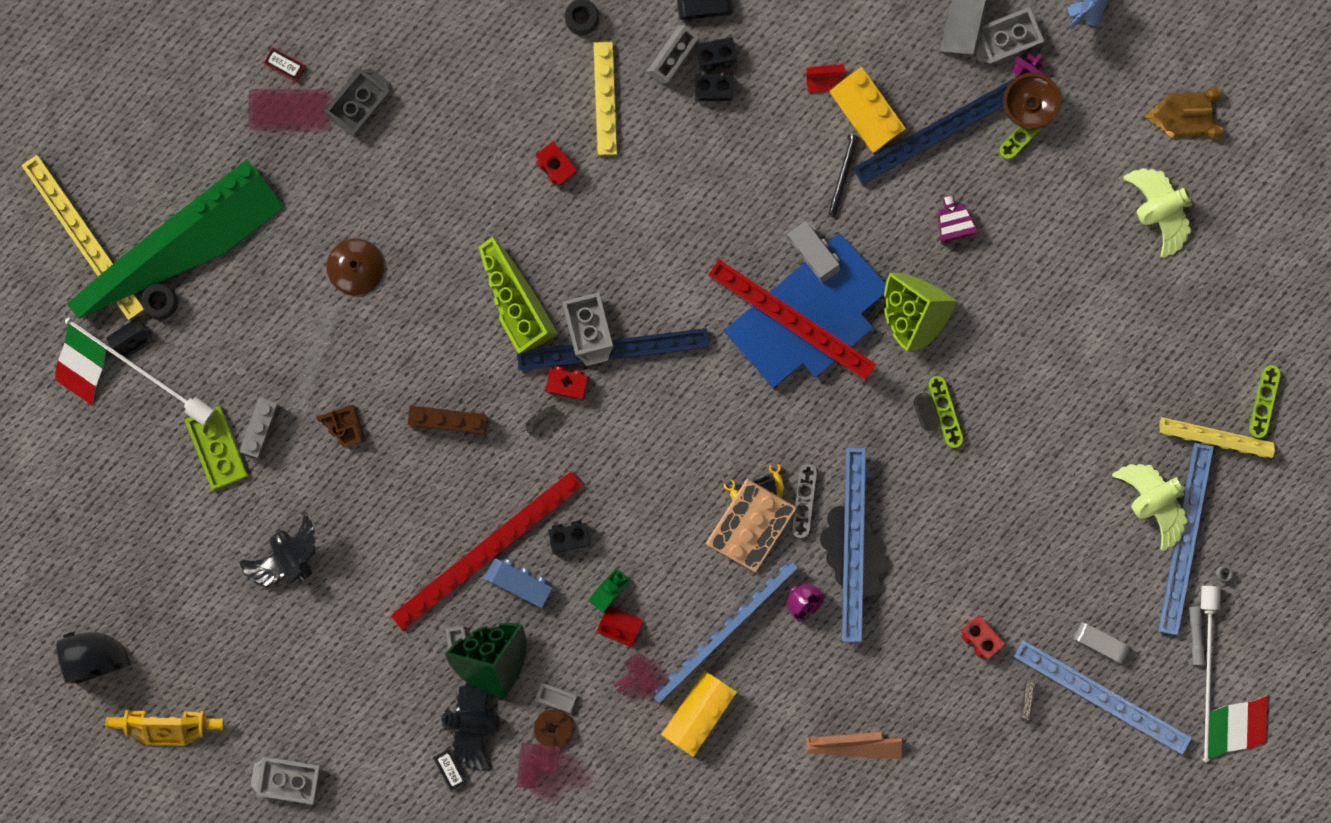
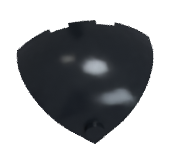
M74 632L64 634L63 639L56 642L58 661L65 684H79L131 666L124 647L116 639L103 633L86 632L75 635Z

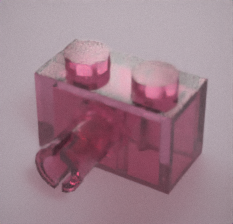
M641 653L624 661L629 673L624 678L613 683L615 688L623 684V686L616 689L619 694L633 685L637 686L642 696L659 687Z

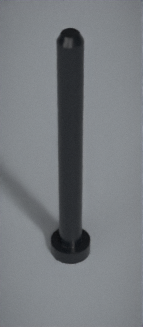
M848 134L847 137L849 144L828 212L833 217L838 209L856 143H860L861 137L853 134Z

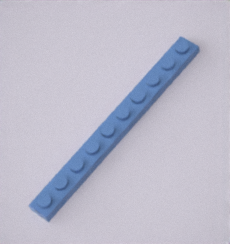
M1193 443L1181 506L1185 511L1188 523L1185 525V532L1182 533L1181 540L1176 542L1173 548L1158 632L1178 635L1214 446Z
M846 448L842 642H862L866 448Z
M793 562L790 565L787 563L778 570L781 574L776 579L772 576L765 583L767 587L762 592L758 590L751 597L753 601L749 605L745 603L737 610L739 615L735 619L730 617L723 624L725 628L721 632L717 630L710 637L712 641L707 646L703 644L695 651L698 655L693 660L689 657L682 664L684 668L679 673L675 671L668 678L670 682L665 687L662 684L654 691L656 694L654 699L660 703L798 567Z
M1024 640L1021 641L1013 656L1183 755L1192 739L1190 736Z

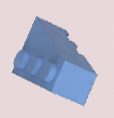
M494 558L483 579L542 608L552 587L547 585L549 581L539 576L537 579L531 577L532 572L521 568V570L514 568L515 564L507 559L502 562Z

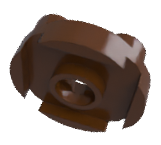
M546 710L535 721V737L545 747H561L568 742L572 735V722L568 715L560 710ZM549 724L558 725L559 728L556 730V734L548 732Z

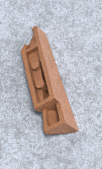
M882 732L806 738L808 753L902 759V738L882 739Z

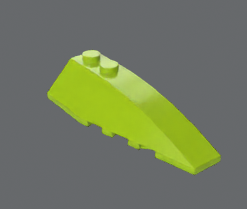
M491 237L478 248L484 268L489 276L488 282L494 293L495 298L493 299L495 306L499 310L500 322L518 354L542 345L558 334L530 285L497 239Z

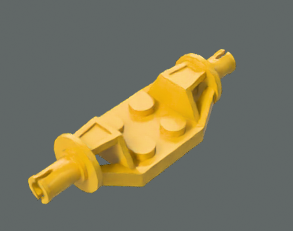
M126 710L124 717L107 716L106 729H123L126 737L132 735L145 745L186 746L198 737L204 738L206 730L223 731L224 718H206L205 711L200 713L184 711L183 718H147L146 711L131 712ZM199 726L198 728L189 732V728Z

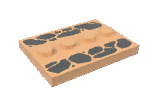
M746 479L706 544L756 572L793 515L796 506L753 481Z

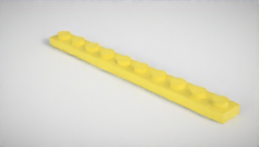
M38 155L34 156L21 166L97 276L101 275L113 265V262ZM135 294L116 302L129 321L144 311L142 304Z

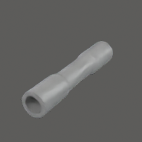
M1201 606L1189 607L1193 642V665H1204Z

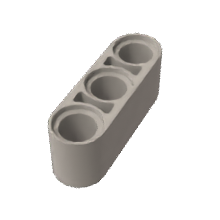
M1081 622L1073 638L1074 641L1120 665L1124 664L1131 650V647L1083 622Z

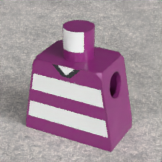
M953 196L943 198L945 209L939 210L937 213L940 244L975 235L977 229L965 204L956 206Z

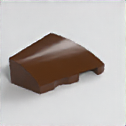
M355 405L316 417L319 422H322L329 429L328 432L335 436L344 448L366 441Z

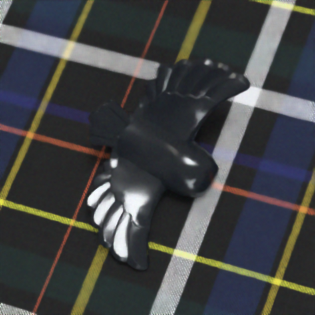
M304 512L301 527L294 538H291L284 530L278 531L271 537L269 541L274 552L272 555L260 560H242L240 562L243 574L248 577L249 581H255L257 585L270 587L272 584H277L279 580L284 579L285 576H288L286 583L290 585L297 579L302 582L313 574L310 570L311 567L306 563L316 550L315 529L308 513Z
M466 682L465 685L459 687V694L456 697L458 701L456 705L457 711L445 710L441 719L443 722L442 726L446 731L455 730L454 742L452 744L454 747L453 755L458 757L461 763H465L468 768H473L477 771H490L491 766L485 757L482 740L483 735H492L499 732L500 717L485 711L486 701L490 693L481 691Z

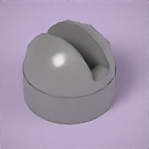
M1221 566L1217 568L1215 575L1220 581L1227 582L1231 580L1233 571L1228 566ZM1221 572L1227 573L1226 576L1221 575Z

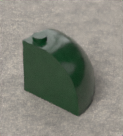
M499 623V626L491 628L484 626L472 631V635L465 639L460 638L445 653L447 661L464 681L481 691L506 698L517 681L524 664L526 635L522 624Z

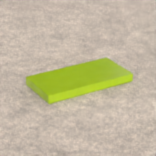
M221 406L212 408L215 412L205 426L192 417L185 419L212 491L249 477Z

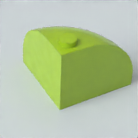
M889 273L884 291V296H886V308H884L887 324H890L894 332L892 335L906 351L919 350L932 342L943 330L957 300L931 283L911 275Z

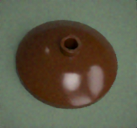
M1026 73L1016 77L1007 86L1003 97L1005 113L1014 124L1026 129H1037L1046 126L1057 116L1061 105V96L1057 85L1049 77L1039 73ZM1034 102L1036 105L1035 107H1030L1029 103Z
M353 238L342 241L333 248L327 260V274L331 283L339 291L348 295H362L370 292L378 285L384 272V262L381 253L372 243L363 239ZM352 262H357L356 268H351Z

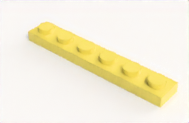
M597 42L594 43L598 156L617 155L613 43Z
M1164 417L1160 419V433L1166 436H1178L1188 441H1200L1205 445L1213 444L1223 449L1231 448L1241 453L1257 454L1263 458H1273L1275 452L1274 442Z

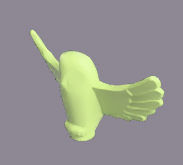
M1142 168L1124 175L1123 179L1136 185L1147 198L1148 202L1141 205L1137 210L1141 223L1143 225L1155 223L1160 225L1163 235L1161 258L1174 255L1183 248V244L1188 240V235L1191 233L1190 222L1183 212V207H1190L1192 205L1189 191L1185 187L1174 191L1172 185L1169 184V178L1165 177L1163 171L1157 172L1154 169L1147 170Z
M1130 464L1115 471L1112 474L1113 477L1133 485L1141 495L1131 505L1136 516L1139 519H1146L1154 515L1157 519L1162 537L1161 550L1166 551L1169 547H1174L1176 542L1181 540L1182 533L1185 532V525L1188 523L1185 511L1177 501V498L1184 496L1183 491L1185 490L1178 477L1165 482L1152 465L1145 466L1143 464Z

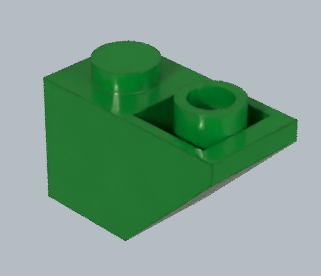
M615 568L588 601L603 613L631 579Z

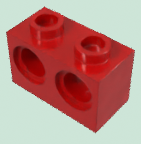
M977 615L960 630L962 632L961 638L967 644L971 643L976 648L973 651L980 659L983 657L986 660L989 659L1005 644L980 615ZM972 626H976L979 629L977 637L971 636L969 632ZM985 640L992 643L990 651H985L982 647Z

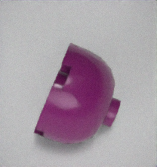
M811 584L796 585L789 592L787 607L796 621H805L804 617L808 613L812 612L814 614L820 609L824 603L822 598L825 597V594Z

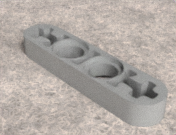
M811 464L803 465L800 468L795 500L796 510L793 516L792 533L799 539L806 537L810 530L817 475L816 468ZM807 467L813 472V475L809 476V481H813L812 485L801 483V479L805 481L806 478L802 471H805ZM804 486L809 487L811 490V494L808 497H803L800 494V489ZM805 505L808 507L809 512L806 516L798 514L799 506ZM796 517L808 519V523L803 522V528L806 529V532H803L802 535H798V531H795V528L800 525V521L796 522Z

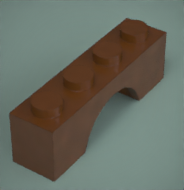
M410 405L408 426L485 435L488 416L480 413Z

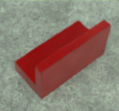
M844 64L806 67L808 93L832 90L844 80Z
M609 606L605 610L596 632L632 647L643 620L613 606Z

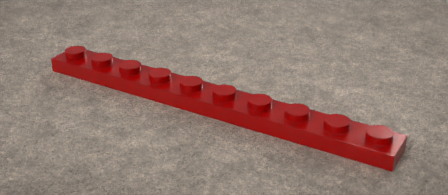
M720 259L709 272L708 276L864 381L867 380L875 369L876 364Z

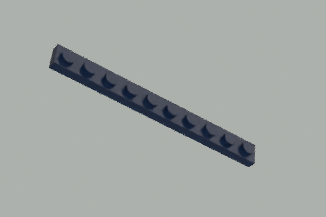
M1012 80L853 167V171L861 185L1004 107V93Z
M707 328L613 339V348L608 360L709 348ZM573 344L531 349L521 354L517 352L519 371L584 363L576 357Z

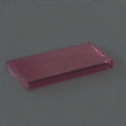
M249 89L248 127L325 128L326 91L325 89Z

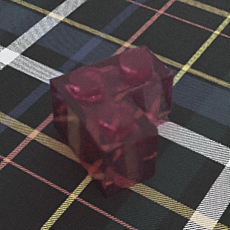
M522 743L516 787L536 789L539 771L557 773L561 747Z

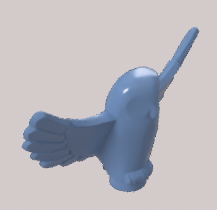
M1084 0V2L1072 4L1067 10L1071 18H1076L1070 23L1069 28L1073 29L1083 18L1086 19L1088 25L1096 26L1100 24L1104 19L1103 12L1109 0Z

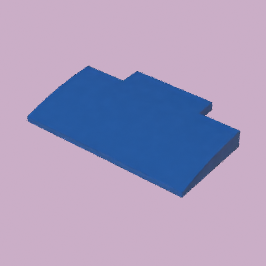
M839 233L827 244L829 246L828 251L831 254L835 253L840 260V271L821 283L808 264L804 262L769 293L852 347L873 329L862 316V313L884 296L886 284ZM754 306L724 330V333L772 389L802 364L816 378L835 362Z

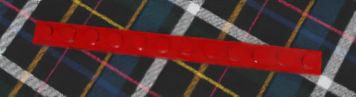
M572 471L567 473L390 615L402 631L405 630L583 487V485Z

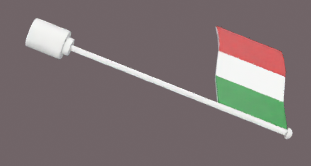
M71 318L65 320V323L68 325L65 343L56 366L55 381L93 406L95 390L104 367L106 350H108L185 403V413L203 426L213 416L215 410L198 398H190L187 401L71 321Z
M1201 586V609H1205L1204 613H1208L1204 759H1202L1205 763L1210 761L1209 758L1225 752L1252 748L1266 742L1267 695L1254 701L1231 704L1210 711L1212 613L1220 610V586Z

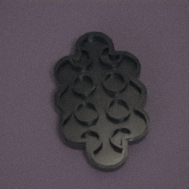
M836 506L828 513L827 521L829 527L821 533L820 544L828 551L826 555L827 564L831 568L836 569L835 579L843 587L845 507ZM864 516L863 596L869 597L876 594L879 590L880 581L878 575L886 570L887 558L883 553L879 552L881 541L878 536L871 533L872 523Z

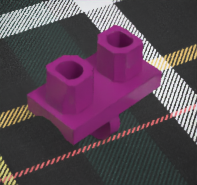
M1040 53L1037 57L1029 54L1027 59L1033 62L1032 64H1029L1020 57L1016 59L1015 62L1017 63L1012 72L1017 76L1023 75L1026 69L1032 73L1047 76L1035 68L1036 65L1042 69L1045 66V63L1040 61L1042 57Z

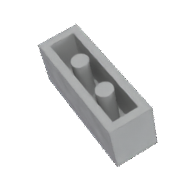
M686 25L678 26L646 72L659 83H668L699 36Z
M804 221L790 231L787 236L817 278L823 283L840 271V260L835 253L831 254L828 251L829 246L824 239L820 240L818 238V231L813 224L809 226Z
M260 397L258 398L239 452L261 460L280 405Z

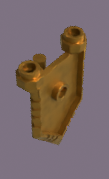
M1211 87L1202 93H1169L1144 118L1152 124H1156V127H1160V130L1165 131L1171 138L1205 136L1212 140H1218L1223 137V126L1212 124L1211 102L1221 100V89Z

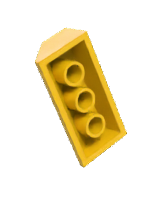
M863 67L853 72L829 91L872 153L905 131L906 128Z
M704 671L661 735L694 757L737 692Z

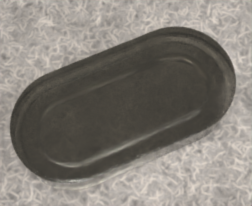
M928 393L918 394L914 399V407L920 425L924 430H935L940 424V418L933 397Z
M553 406L546 407L527 421V433L533 437L542 435L559 423L561 419L560 411Z

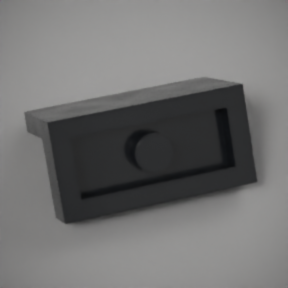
M139 318L134 319L106 337L110 347L126 359L153 342Z

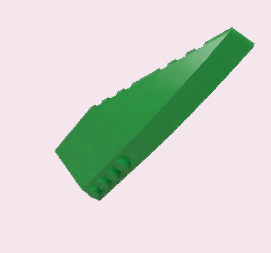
M246 159L123 255L71 299L67 305L80 319L125 297H130L153 284H159L181 272H186L199 264H204L217 256L224 255L282 210L284 206Z

